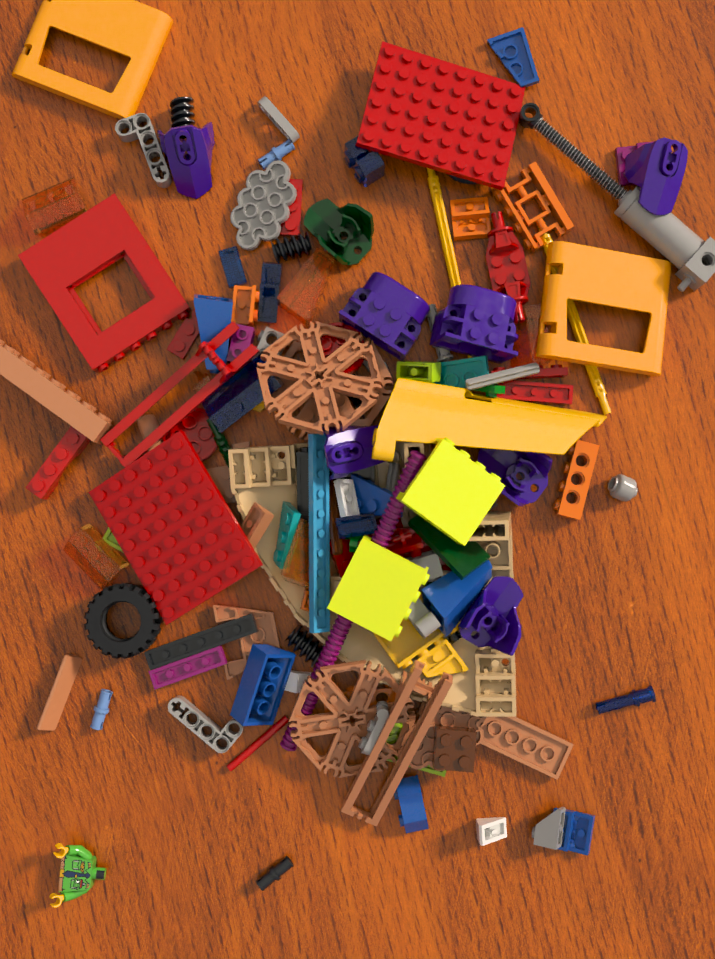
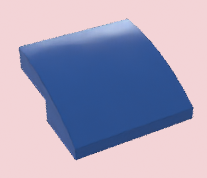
M566 809L562 844L558 850L565 852L569 850L588 856L595 815Z

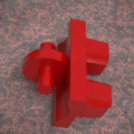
M402 529L398 530L399 536L392 537V541H389V545L386 546V549L403 557V553L410 552L411 557L414 558L421 556V548H424L423 542L417 533L413 535L411 532L403 534Z

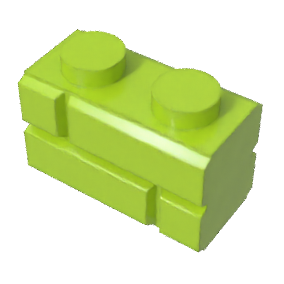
M397 361L396 379L399 377L431 383L439 382L441 380V362Z

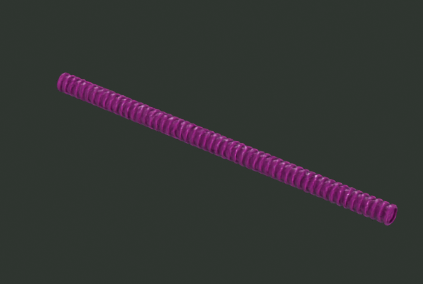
M410 451L411 456L407 458L409 461L405 463L406 468L402 469L401 479L397 480L398 485H395L394 488L396 490L392 492L393 496L389 498L388 508H385V513L382 514L383 519H380V525H377L378 530H375V536H372V542L384 548L389 545L390 535L394 534L393 529L397 527L395 524H398V518L402 516L400 513L404 511L403 506L405 507L396 497L400 492H405L423 466L424 461L427 460L426 455L418 451ZM339 614L337 615L338 618L335 619V624L332 626L333 629L330 630V634L327 637L328 640L325 641L326 645L323 646V650L320 652L321 656L318 657L316 666L313 668L314 672L311 673V678L313 679L318 678L315 674L316 669L320 670V667L335 664L334 661L337 660V656L340 653L339 650L342 649L341 645L344 644V640L347 638L346 634L349 633V629L352 627L351 623L353 622ZM314 692L308 693L301 709L303 715L308 716L313 713L319 698ZM289 725L280 745L287 751H295L297 745L292 741L290 734L291 731H295L297 728L289 727Z

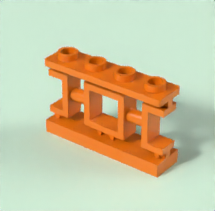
M536 161L521 171L520 174L524 179L521 182L510 187L505 180L502 191L494 188L495 198L503 204L505 215L512 219L514 230L517 234H521L524 239L522 240L523 245L527 250L530 249L531 253L543 247L544 243L540 237L554 230L559 238L563 234L569 233L574 227ZM532 180L537 190L528 194L524 186ZM517 191L521 199L513 205L508 195ZM535 198L543 213L529 220L521 205ZM551 213L556 222L547 227L542 218L547 217ZM536 223L541 231L532 237L527 228Z

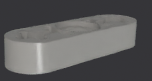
M266 96L257 102L260 109L281 133L291 140V143L300 138L296 129Z

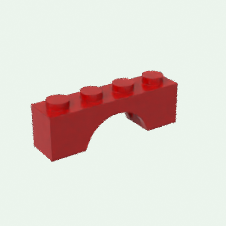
M71 426L28 483L26 489L40 499L47 500L58 486L59 479L64 470L84 451L91 440Z

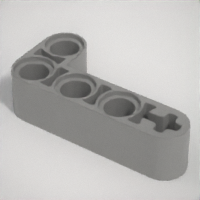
M138 113L119 120L115 125V131L123 142L139 139L157 186L161 188L169 187L172 183V176L148 115ZM147 122L145 127H139L140 123ZM129 128L126 134L121 133L123 129ZM149 139L154 140L150 145L145 144ZM154 157H160L158 162H151ZM159 170H162L164 174V179H161V176L158 172Z
M419 598L416 603H411L409 608L412 611L408 619L425 639L437 630L441 624L433 613L428 611Z
M175 696L168 703V711L218 753L228 751L244 730V726L234 718L230 719L222 729L183 696ZM179 701L181 705L178 709H175V703ZM188 708L189 710L183 716L182 713ZM194 713L197 716V722L189 721L188 714ZM230 724H238L240 731L233 732L230 729ZM203 727H211L212 734H205L203 732ZM218 739H225L227 746H219Z

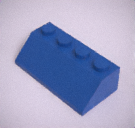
M269 644L252 645L230 715L242 726L273 725L296 654Z

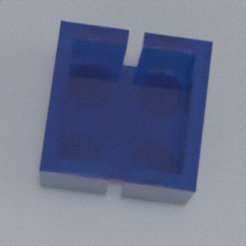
M358 136L345 143L344 161L348 168L352 167L355 171L354 177L357 182L367 187L384 176L385 163L377 152H369L367 149L357 147Z

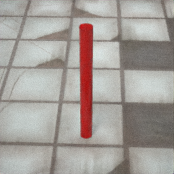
M284 715L227 765V768L233 771L289 722V718Z

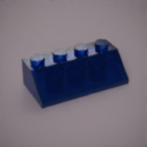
M260 355L234 374L202 403L209 419L220 433L227 430L264 401L256 367L258 362L265 363L266 361H262ZM271 376L267 380L270 395L284 385L281 379L276 376Z

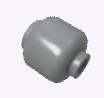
M618 474L609 480L608 490L613 498L627 502L637 495L638 488L634 479Z

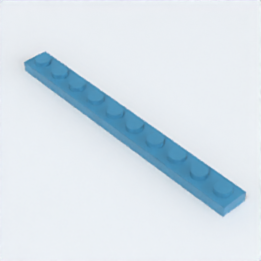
M308 434L309 633L330 631V610L327 609L330 603L329 468L327 467L324 451L327 437L324 434Z

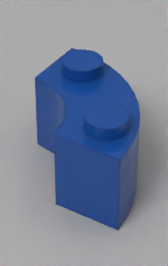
M418 775L402 778L394 793L395 800L399 799L402 814L398 815L400 827L404 826L406 833L429 829Z

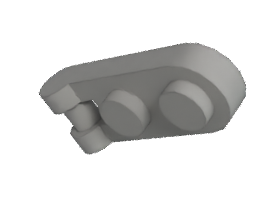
M385 701L377 703V714L374 720H370L368 723L366 737L363 736L359 742L358 747L361 748V753L367 756L370 755L389 715L388 704Z

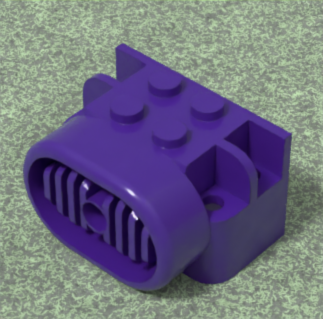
M373 272L363 288L357 289L349 298L344 309L339 311V322L355 328L363 334L364 338L367 339L369 337L375 345L398 360L404 361L420 335L421 324L429 314L430 306L416 293L391 277L380 272Z
M462 284L453 286L449 291L447 306L435 316L429 345L472 357L487 356L488 361L498 364L518 356V352L513 350L514 342L519 337L516 334V326L514 324L517 306L515 299L509 295L475 285Z

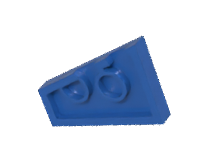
M523 27L487 39V43L517 84L521 87H528L539 83L538 74Z
M356 473L351 474L360 514L382 516L385 513V508H388L389 498L393 496L392 491L375 485L374 482L361 478Z

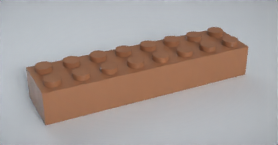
M0 339V375L88 439L102 445L103 443L100 439L114 427L111 424L113 420L100 412L97 414V409L84 400L81 402L82 398L69 389L65 391V385L54 378L50 380V374L37 366L35 367L36 364L20 355L17 350L8 346Z

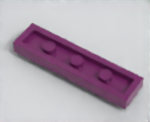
M222 645L148 672L155 690L225 665L228 662Z

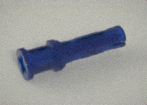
M648 685L647 688L636 691L633 689L630 691V694L595 702V706L600 715L631 705L639 707L642 703L656 702V697L652 686Z

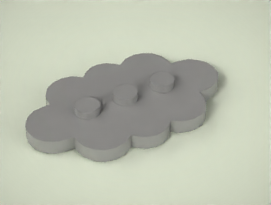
M283 161L271 162L265 171L255 170L251 172L246 180L247 187L238 193V206L232 210L230 219L233 226L238 229L236 235L237 243L244 250L251 251L256 249L262 240L268 242L275 240L281 232L280 224L287 221L290 216L288 206L296 200L297 191L293 184L289 182L291 171Z

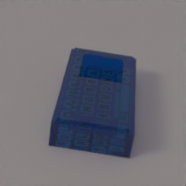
M237 246L218 251L229 288H233L234 285L247 284Z
M374 512L335 518L339 539L374 534L375 530H378Z

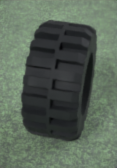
M121 583L108 586L93 596V601H90L87 606L89 608L88 612H85L84 618L87 619L84 629L88 630L89 635L86 636L89 641L92 640L94 642L92 646L96 650L100 649L101 653L105 656L111 655L112 658L125 659L144 652L154 644L157 635L161 631L162 617H160L156 609L155 602H152L151 596L145 589L137 584ZM119 602H127L134 605L141 617L139 631L127 639H121L113 635L107 625L109 609Z

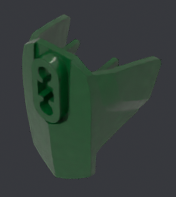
M324 199L316 202L307 210L304 226L315 236L326 252L340 264L348 266L357 265L371 250L374 233L373 216L361 206L347 203L342 207H338L329 199ZM354 249H360L361 254H355Z

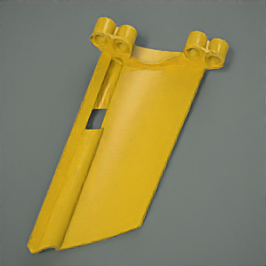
M398 377L395 380L392 394L379 426L374 429L372 459L392 462L396 441L437 444L436 438H448L455 443L454 446L564 455L589 429L599 427L607 416L474 394L467 388ZM465 397L476 398V399H482V400H488V401H491V402L480 401V400H473V399H467V398H465Z

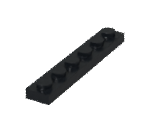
M251 613L147 650L144 654L149 669L152 670L259 632L254 615Z

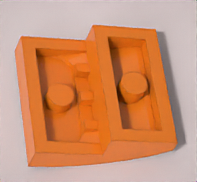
M477 197L450 200L453 240L488 238L487 234L491 231L488 198Z

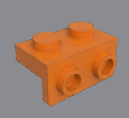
M234 285L231 322L254 326V321H258V310H255L256 302L260 301V291H257L256 285H252V287Z

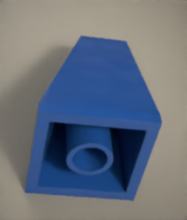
M194 294L193 302L201 343L204 341L210 342L231 323L233 299ZM229 339L215 350L216 354L225 364L227 363ZM209 357L205 359L206 369L210 370V373L218 374L221 372L210 361Z
M489 560L463 580L451 571L421 589L423 604L441 624L439 629L445 637L452 632L492 578L493 567Z

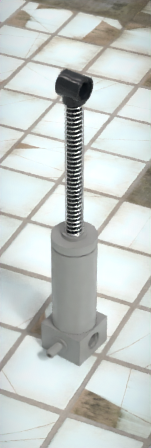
M526 103L522 107L519 115L520 125L524 128L535 129V131L541 133V136L543 135L544 138H547L546 140L555 145L557 150L560 149V152H563L566 157L568 156L571 162L573 161L574 164H577L579 169L582 168V171H585L588 176L590 175L593 181L596 180V183H599L602 188L604 187V190H607L610 195L612 194L615 200L618 199L619 203L617 205L619 207L614 214L679 269L675 273L682 280L677 287L679 291L683 292L688 286L693 291H696L715 273V240L709 237L704 241L672 213L653 215L646 211L638 203L640 186L637 185L633 191L631 189L629 191L624 190L621 185H618V182H615L616 180L610 178V175L608 176L607 173L601 170L602 168L596 166V163L594 164L585 154H582V151H579L580 149L574 147V144L572 145L563 135H560V132L558 133L557 130H554L555 128H552V125L550 126L549 123H546L536 104ZM525 113H531L533 118L526 117Z

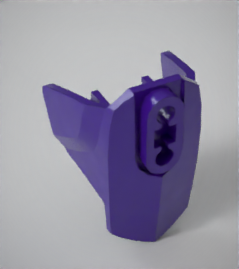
M212 122L207 123L201 129L193 125L170 128L165 134L161 130H157L162 152L168 158L177 191L182 195L195 199L208 192L212 187L211 162L212 150L215 144ZM184 135L186 139H181L180 136Z
M661 138L653 143L644 144L625 158V175L628 182L641 187L638 203L653 215L671 213L681 187L688 150L683 143L677 140Z
M339 424L340 431L337 433L335 427H330L328 435L322 427L323 434L327 437L324 444L327 467L333 472L329 476V481L347 477L354 471L386 462L372 459L374 429L378 428L379 425H350L343 431L341 424Z
M480 448L477 461L486 467L485 471L489 474L492 472L501 478L500 482L505 485L501 493L518 506L523 507L525 504L536 502L548 486V473L553 460L544 453ZM517 473L521 474L522 480L516 478ZM531 485H535L537 487V490L535 492L531 491Z
M493 577L475 599L458 626L462 638L477 647L490 646L510 656H513L521 638V624L516 608L523 598L519 585L512 577ZM473 631H477L475 635H471Z

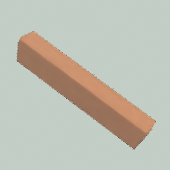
M254 502L240 525L254 549L274 518L270 511L257 502Z
M73 654L64 656L37 725L38 730L54 731L56 729L81 665V657Z

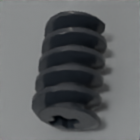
M178 97L171 100V128L195 125V121L191 119L195 117V114L189 112L194 110V106L190 105L194 102L193 98ZM181 135L180 138L186 139V136Z
M308 231L305 232V238H303L301 233H298L297 239L294 235H291L290 241L286 237H283V243L278 238H276L275 245L271 241L277 263H280L281 257H283L285 262L288 261V255L294 260L296 253L300 258H302L303 252L310 256V250H312Z
M299 625L290 633L285 641L289 640L288 647L295 645L294 652L301 650L299 657L307 655L305 662L312 660L311 667H314L318 657L321 656L320 652L323 650L324 645L318 648L319 640L312 643L314 636L306 637L308 631L300 632L302 626Z

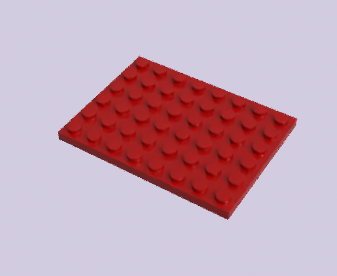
M382 41L356 146L502 191L505 185L526 87H521L519 84Z
M180 430L88 492L146 592L151 596L152 602H155L156 609L166 625L177 620L263 565L184 431Z

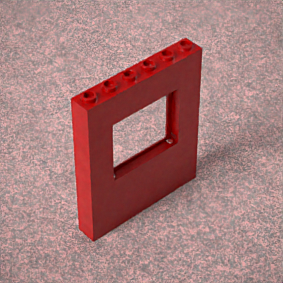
M115 193L18 255L85 360L96 373L107 370L109 364L122 360L129 351L138 350L143 342L153 340L158 336V332L170 329L175 321L184 320L190 315L189 312L192 311ZM124 257L151 300L106 330L101 331L74 289Z

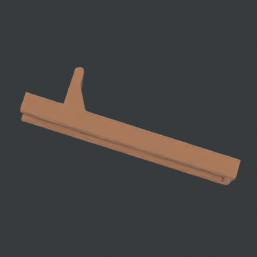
M415 660L408 675L403 670L395 701L389 711L383 729L370 755H366L342 802L341 812L352 817L356 814L358 819L364 817L365 822L376 827L453 684V675L446 672L442 673L434 687H432V682L430 681L425 684V679L420 678L425 663ZM412 690L427 696V704L370 812L353 806Z

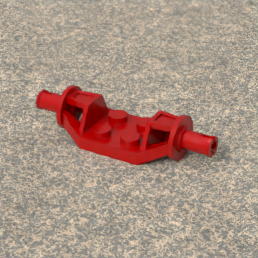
M498 211V219L496 212L490 215L494 229L487 234L489 241L485 257L492 290L503 294L506 292L507 295L515 299L517 306L514 324H519L518 316L520 323L526 321L522 305L529 301L527 296L531 283L523 247L514 235L513 227L505 226L503 213Z

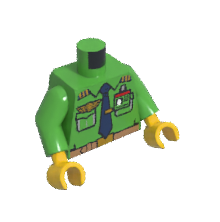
M61 843L55 845L57 849H61L60 852L53 853L57 858H61L58 892H61V894H50L49 898L51 899L57 897L56 902L50 904L54 908L59 907L62 902L76 899L87 893L94 885L95 879L105 880L106 868L96 867V856H93L82 845H66L65 847Z

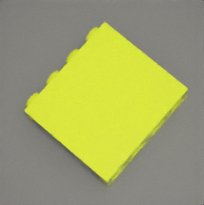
M436 438L437 445L405 492H400L396 499L453 541L465 546L505 485L500 482L501 478L485 471L486 467L483 464L469 459L470 455L462 449L460 451L454 447V442L448 438Z
M364 535L327 609L392 641L394 636L398 638L403 628L400 626L402 620L408 619L412 611L409 608L411 603H416L421 594L418 591L420 585L425 586L430 576L427 574L429 567L423 568L372 542L371 537Z

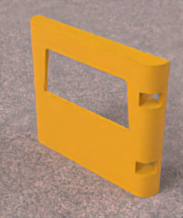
M135 0L42 1L12 76L120 120L135 115L173 24V19L163 11ZM51 27L131 58L112 93L39 65Z
M550 242L547 249L536 357L656 377L661 376L672 263L662 259L570 242ZM551 266L557 267V274H550ZM567 299L649 313L650 319L643 353L568 341ZM545 325H551L550 333H544Z

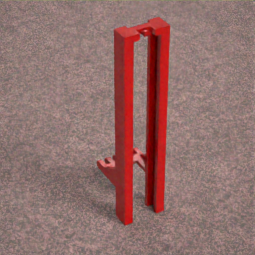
M234 321L210 342H202L198 346V351L190 360L100 439L118 458L124 468L142 457L260 352L256 346L251 344L228 365L216 354L215 350L239 330L240 327ZM209 357L210 361L221 372L132 451L122 456L121 452L114 447L116 445L114 440Z

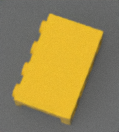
M421 593L420 596H419V599H420V600L422 601V603H423L422 593ZM409 619L402 620L400 626L403 628L398 638L394 636L392 641L373 633L398 669L401 666L405 669L413 663L411 659L416 655L420 658L429 651L427 647L431 644L437 646L445 640L443 638L444 634L439 628L424 639ZM461 620L458 622V624H457V625L455 626V628L452 630V632L450 633L451 635H452L453 633H455L457 630H459V627H458V626H459Z

